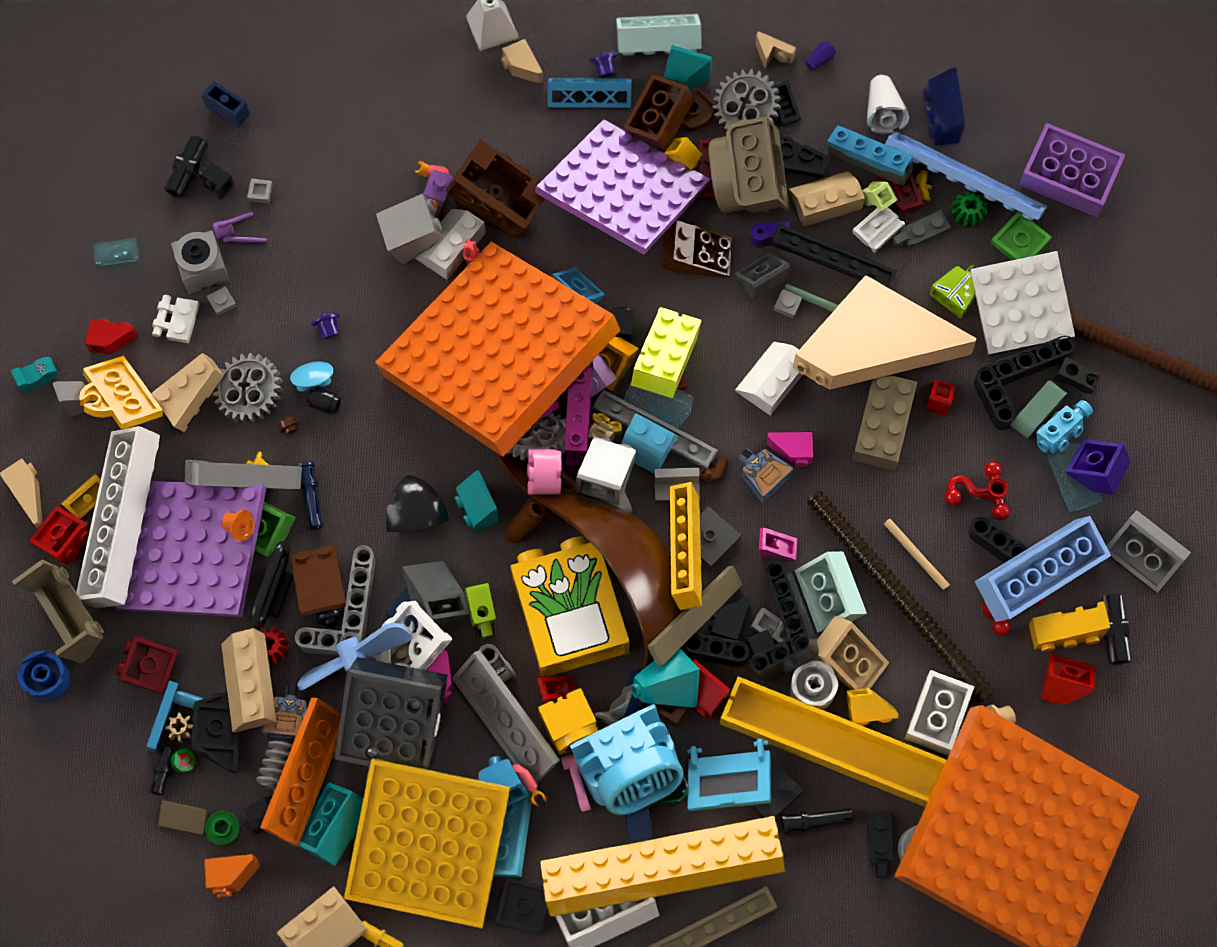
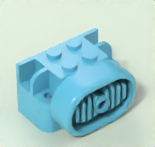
M654 704L570 745L580 774L597 804L606 806L613 814H631L668 796L679 786L683 778V768L678 761L673 741L668 734L666 726L660 721Z

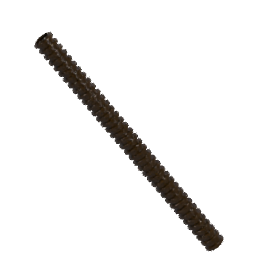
M822 490L815 492L808 499L807 504L809 506L812 505L811 509L813 511H817L816 515L821 516L820 519L822 521L825 520V525L830 526L829 530L835 532L834 535L839 537L838 540L840 542H844L843 546L848 547V551L853 553L852 556L854 558H858L857 562H861L862 568H866V572L871 573L870 577L876 579L875 583H879L880 588L885 589L884 593L890 595L889 599H893L895 605L898 604V609L904 611L903 615L908 616V621H912V625L918 627L917 631L922 632V637H926L928 643L931 642V647L936 648L935 652L941 654V659L945 658V663L951 665L949 668L955 670V675H959V679L964 680V683L974 686V697L978 696L979 702H984L995 691L994 687H990L991 683L986 682L984 676H980L981 672L975 670L976 666H972L970 660L967 661V656L961 654L962 650L957 649V645L952 643L953 640L947 638L948 634L942 632V627L939 628L938 623L933 622L934 618L928 616L929 612H925L924 607L919 606L920 602L914 600L915 596H911L909 590H905L906 586L900 584L901 580H897L895 574H891L892 570L887 569V564H883L881 558L878 559V554L873 553L874 549L869 548L867 542L864 543V538L859 537L860 533L855 532L854 527H850L851 523L845 521L846 517H842L840 511L837 512V507L832 506L833 502L828 501L827 496H823L824 492Z

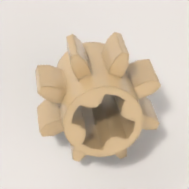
M603 421L599 425L594 423L588 433V438L592 440L593 437H605L613 442L615 438V432L611 431L613 426Z
M178 713V717L174 719L169 717L170 725L165 727L167 731H172L169 734V738L173 740L177 737L180 743L187 737L191 739L192 724L189 725L192 721L191 717L187 716L184 719L181 713ZM180 724H183L185 727L181 728L180 732H178L176 729L180 728Z

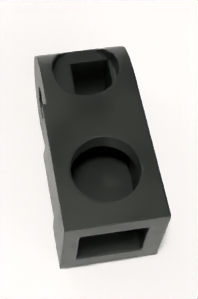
M1065 357L1060 363L1053 380L1059 383L1064 382L1081 392L1091 394L1100 376L1088 367Z

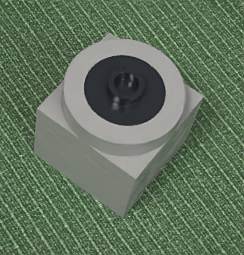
M213 230L205 233H188L179 241L171 243L174 257L188 294L201 291L205 287L207 289L211 288V285L214 284L218 286L230 282Z

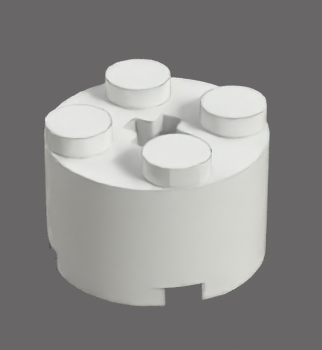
M811 661L798 667L790 683V697L824 710L832 703L837 692L838 681L835 672L829 665L821 661ZM813 683L817 685L815 689L810 688Z

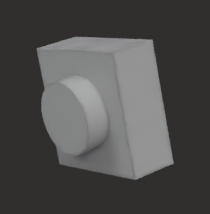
M251 179L247 196L248 201L269 204L273 188L272 181Z
M226 286L207 296L217 316L237 307Z
M782 289L774 311L794 319L802 297Z

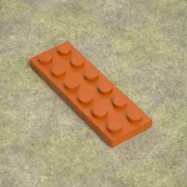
M311 698L260 827L293 846H298L337 745L341 712L318 698Z

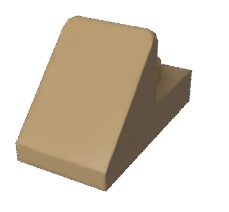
M758 31L755 46L765 69L772 57H775L780 62L792 64L795 58L796 47Z

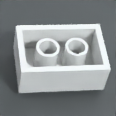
M930 670L904 739L948 756L955 743L974 686Z

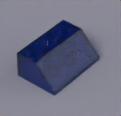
M955 67L929 79L927 87L923 89L924 101L928 102L926 117L931 121L929 136L933 138L934 146L959 144L965 126L957 68Z

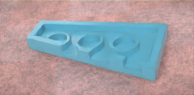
M528 792L529 797L507 806L493 877H521L532 804L531 792Z

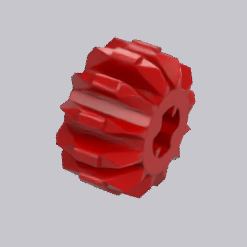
M272 627L270 632H268L266 628H263L262 632L265 634L266 647L268 648L269 643L273 644L271 650L267 649L268 662L270 663L272 660L273 664L277 665V658L285 660L283 653L289 652V647L285 646L289 643L288 638H283L284 632L282 630L276 632V628Z

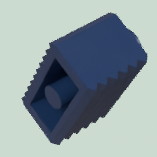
M216 81L212 82L202 94L205 107L237 128L250 116L246 100L243 101L239 96L236 97V94L226 90V88H223V85L220 86Z

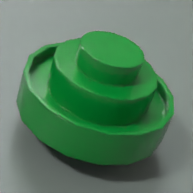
M228 811L214 813L209 817L205 827L208 839L217 846L231 845L238 839L241 830L239 820Z

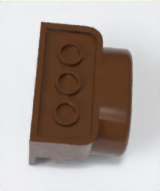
M481 139L462 163L446 188V191L454 198L460 210L469 211L484 221L486 226L499 229L513 238L519 236L526 229L545 199L535 193L536 186L541 182L540 180L532 176L527 168L515 164L510 156L498 152Z

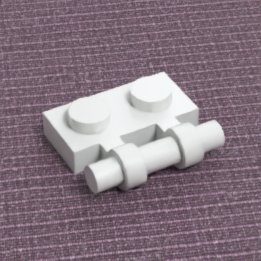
M163 295L162 301L158 303L157 309L159 311L157 318L154 319L152 324L154 328L152 335L160 337L162 331H167L166 337L168 340L189 344L200 305L199 302L177 298L176 304L171 305V296ZM167 313L172 314L170 323L165 322Z

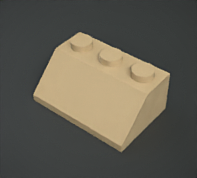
M848 171L788 190L802 227L861 210L865 200L858 180Z
M332 887L280 929L277 934L287 947H348L368 929L336 888Z

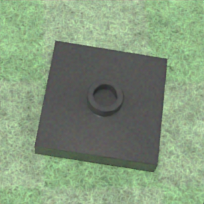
M708 506L700 514L701 560L712 568L741 538V534Z

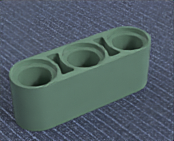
M1049 380L1018 414L1010 426L1026 439H1029L1064 400L1067 393Z

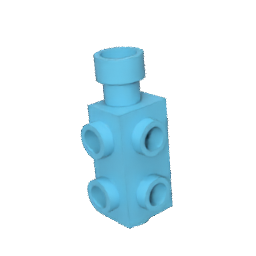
M1080 400L1074 406V410L1066 405L1062 410L1056 411L1046 424H1042L1037 429V446L1043 452L1050 451L1052 454L1058 450L1061 452L1065 450L1069 443L1068 440L1072 437L1078 438L1083 432V419H1087L1093 413L1090 404Z

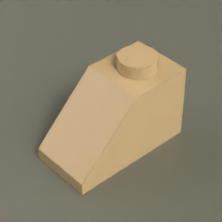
M525 39L502 48V64L505 69L510 70L512 76L538 84L543 83V72Z

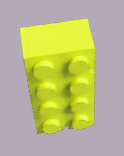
M660 307L635 364L631 385L673 399L698 338L701 320L684 314L680 317L678 312Z

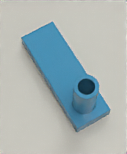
M169 681L147 743V750L157 753L173 704L193 709L194 702L204 698L179 691V684Z

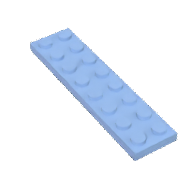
M895 132L887 138L886 145L913 156L912 161L919 164L922 162L927 165L926 168L935 173L940 171L946 174L948 180L953 182L960 181L965 184L964 187L973 192L978 190L984 193V197L994 202L998 200L1004 203L1003 206L1011 211L1016 209L1022 212V216L1029 220H1039L1047 208L1046 205L899 132Z

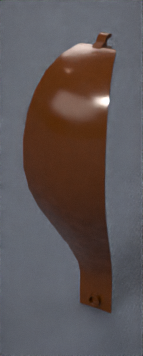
M492 450L511 479L528 494V457L521 460L520 455L513 457V453H506L502 457ZM562 485L560 494H528L583 534L603 555L617 575L630 599L642 630L645 647L643 670L654 661L647 646L683 611L679 609L671 595V553L650 527L620 507L578 493Z

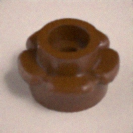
M293 416L283 419L278 423L279 433H285L286 436L295 433L298 430V421H295Z

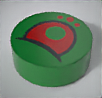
M180 749L171 756V765L179 773L190 771L195 765V756L189 749Z

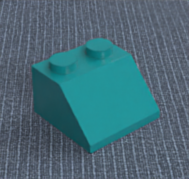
M479 470L475 471L456 487L457 496L454 499L458 508H463L466 513L463 518L467 527H472L474 532L477 533L498 524L499 517L496 505Z

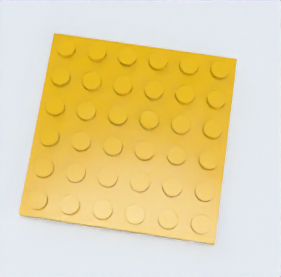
M371 759L344 899L483 928L511 787Z

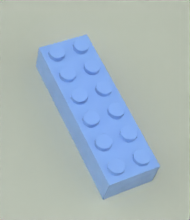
M1090 516L1075 519L974 582L995 621L1008 620L1110 557L1111 554Z

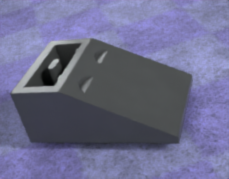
M444 561L402 566L411 601H416L438 627L461 624L470 614L464 592Z

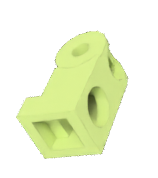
M871 182L867 188L862 189L865 197L864 204L868 207L876 205L878 210L883 211L897 201L888 182Z

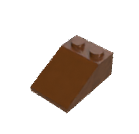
M336 545L324 546L310 551H301L291 555L301 616L346 606L342 570Z

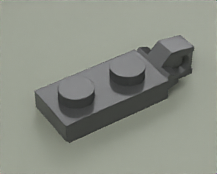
M939 210L900 229V233L893 237L892 243L895 249L906 244L908 247L912 246L914 248L950 231L951 226L943 212Z

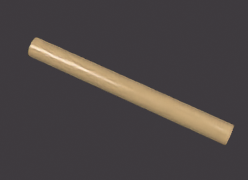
M888 519L884 523L885 527L943 591L946 590L950 584L891 519Z

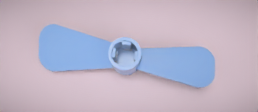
M389 623L360 643L357 637H352L338 643L335 647L340 657L306 672L297 684L298 689L304 690L343 666L347 672L357 657L366 659L408 643L412 638L410 631L399 623Z

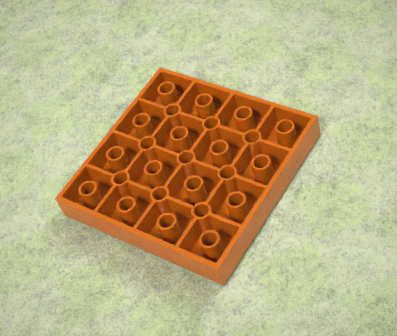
M491 241L377 359L375 364L386 379L504 457L618 334L620 328L612 313Z
M982 705L972 707L966 716L894 877L1019 947H1076L1140 795Z

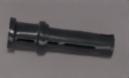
M851 808L811 814L805 811L794 815L781 814V826L784 835L791 831L802 830L807 832L810 828L853 823Z

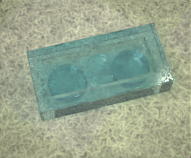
M136 238L93 244L96 266L139 260L138 241Z

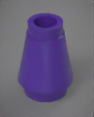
M828 41L820 42L805 63L814 71L832 60L836 50Z

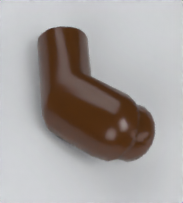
M719 457L714 468L701 469L699 472L701 480L705 483L720 480L729 461Z

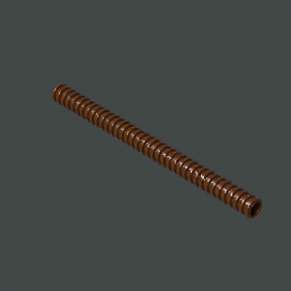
M1070 312L1076 335L1082 334L1083 338L1088 337L1090 341L1093 339L1095 343L1100 342L1101 346L1107 345L1108 349L1112 347L1115 352L1118 350L1120 354L1125 353L1127 357L1132 356L1134 360L1137 358L1141 363L1142 361L1146 362L1145 365L1151 364L1152 368L1158 367L1159 371L1165 370L1164 373L1166 374L1169 372L1171 376L1176 375L1178 379L1183 378L1184 382L1188 380L1191 385L1195 383L1197 384L1196 387L1199 388L1201 386L1203 390L1208 389L1210 393L1215 392V395H1217V375H1213V372L1208 373L1206 369L1201 370L1199 366L1196 368L1194 364L1189 365L1188 361L1182 362L1181 358L1175 359L1174 355L1168 356L1169 353L1167 352L1164 354L1162 350L1157 351L1155 347L1150 348L1148 344L1145 346L1143 342L1138 343L1137 339L1131 340L1130 336L1124 337L1123 333L1121 335L1117 334L1118 331L1116 330L1113 332L1111 328L1106 329L1104 325L1101 327L1097 322L1095 324L1092 323L1093 320L1091 319L1087 321L1086 317L1080 318L1079 314L1073 315L1074 312Z

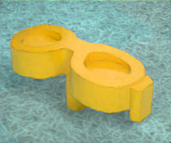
M921 170L915 178V183L919 184L918 191L921 198L929 201L931 199L928 189H931L932 186L926 184L928 171Z
M603 413L593 414L592 420L594 423L599 425L603 421L613 426L611 431L615 432V435L621 434L622 427L620 422H610V418Z

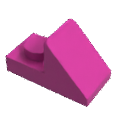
M764 527L760 528L759 552L761 559L775 556L787 561L796 560L797 538Z

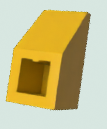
M870 688L846 691L848 713L851 722L858 725H867L870 721L885 723L892 721L893 718H898L895 708Z

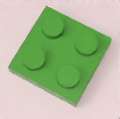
M1018 211L994 236L990 243L1011 260L1036 256L1049 243L1052 237L1031 220L1023 217L1022 213Z

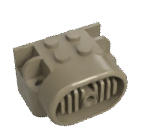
M766 116L731 124L726 131V136L710 141L708 152L713 190L717 204L723 213L746 210L750 213L760 211L768 213L770 209L780 207L785 211H790L779 129Z

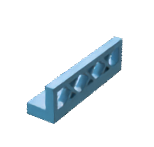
M548 78V107L631 108V78ZM552 91H562L566 97L561 102H552ZM576 91H582L587 97L582 102H576L571 96ZM597 91H603L608 97L603 102H597L592 96ZM618 91H627V102H618L613 96Z

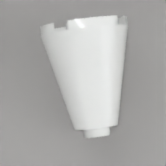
M878 75L870 83L867 125L871 127V131L878 134L894 133L893 130L898 127L901 130L908 123V110L890 77Z

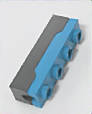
M839 125L836 126L827 141L830 156L904 186L913 171V156Z

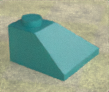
M672 45L664 78L685 85L689 89L709 82L712 57Z

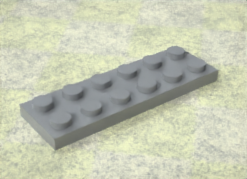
M481 651L474 652L452 677V680L513 764H519L527 769L538 784L560 759Z

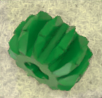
M965 191L963 196L958 194L955 199L956 201L951 206L953 209L952 216L957 217L956 223L962 221L964 227L968 223L972 227L976 223L981 224L988 213L986 209L988 206L987 202L983 201V195L977 197L976 192H972L969 195Z

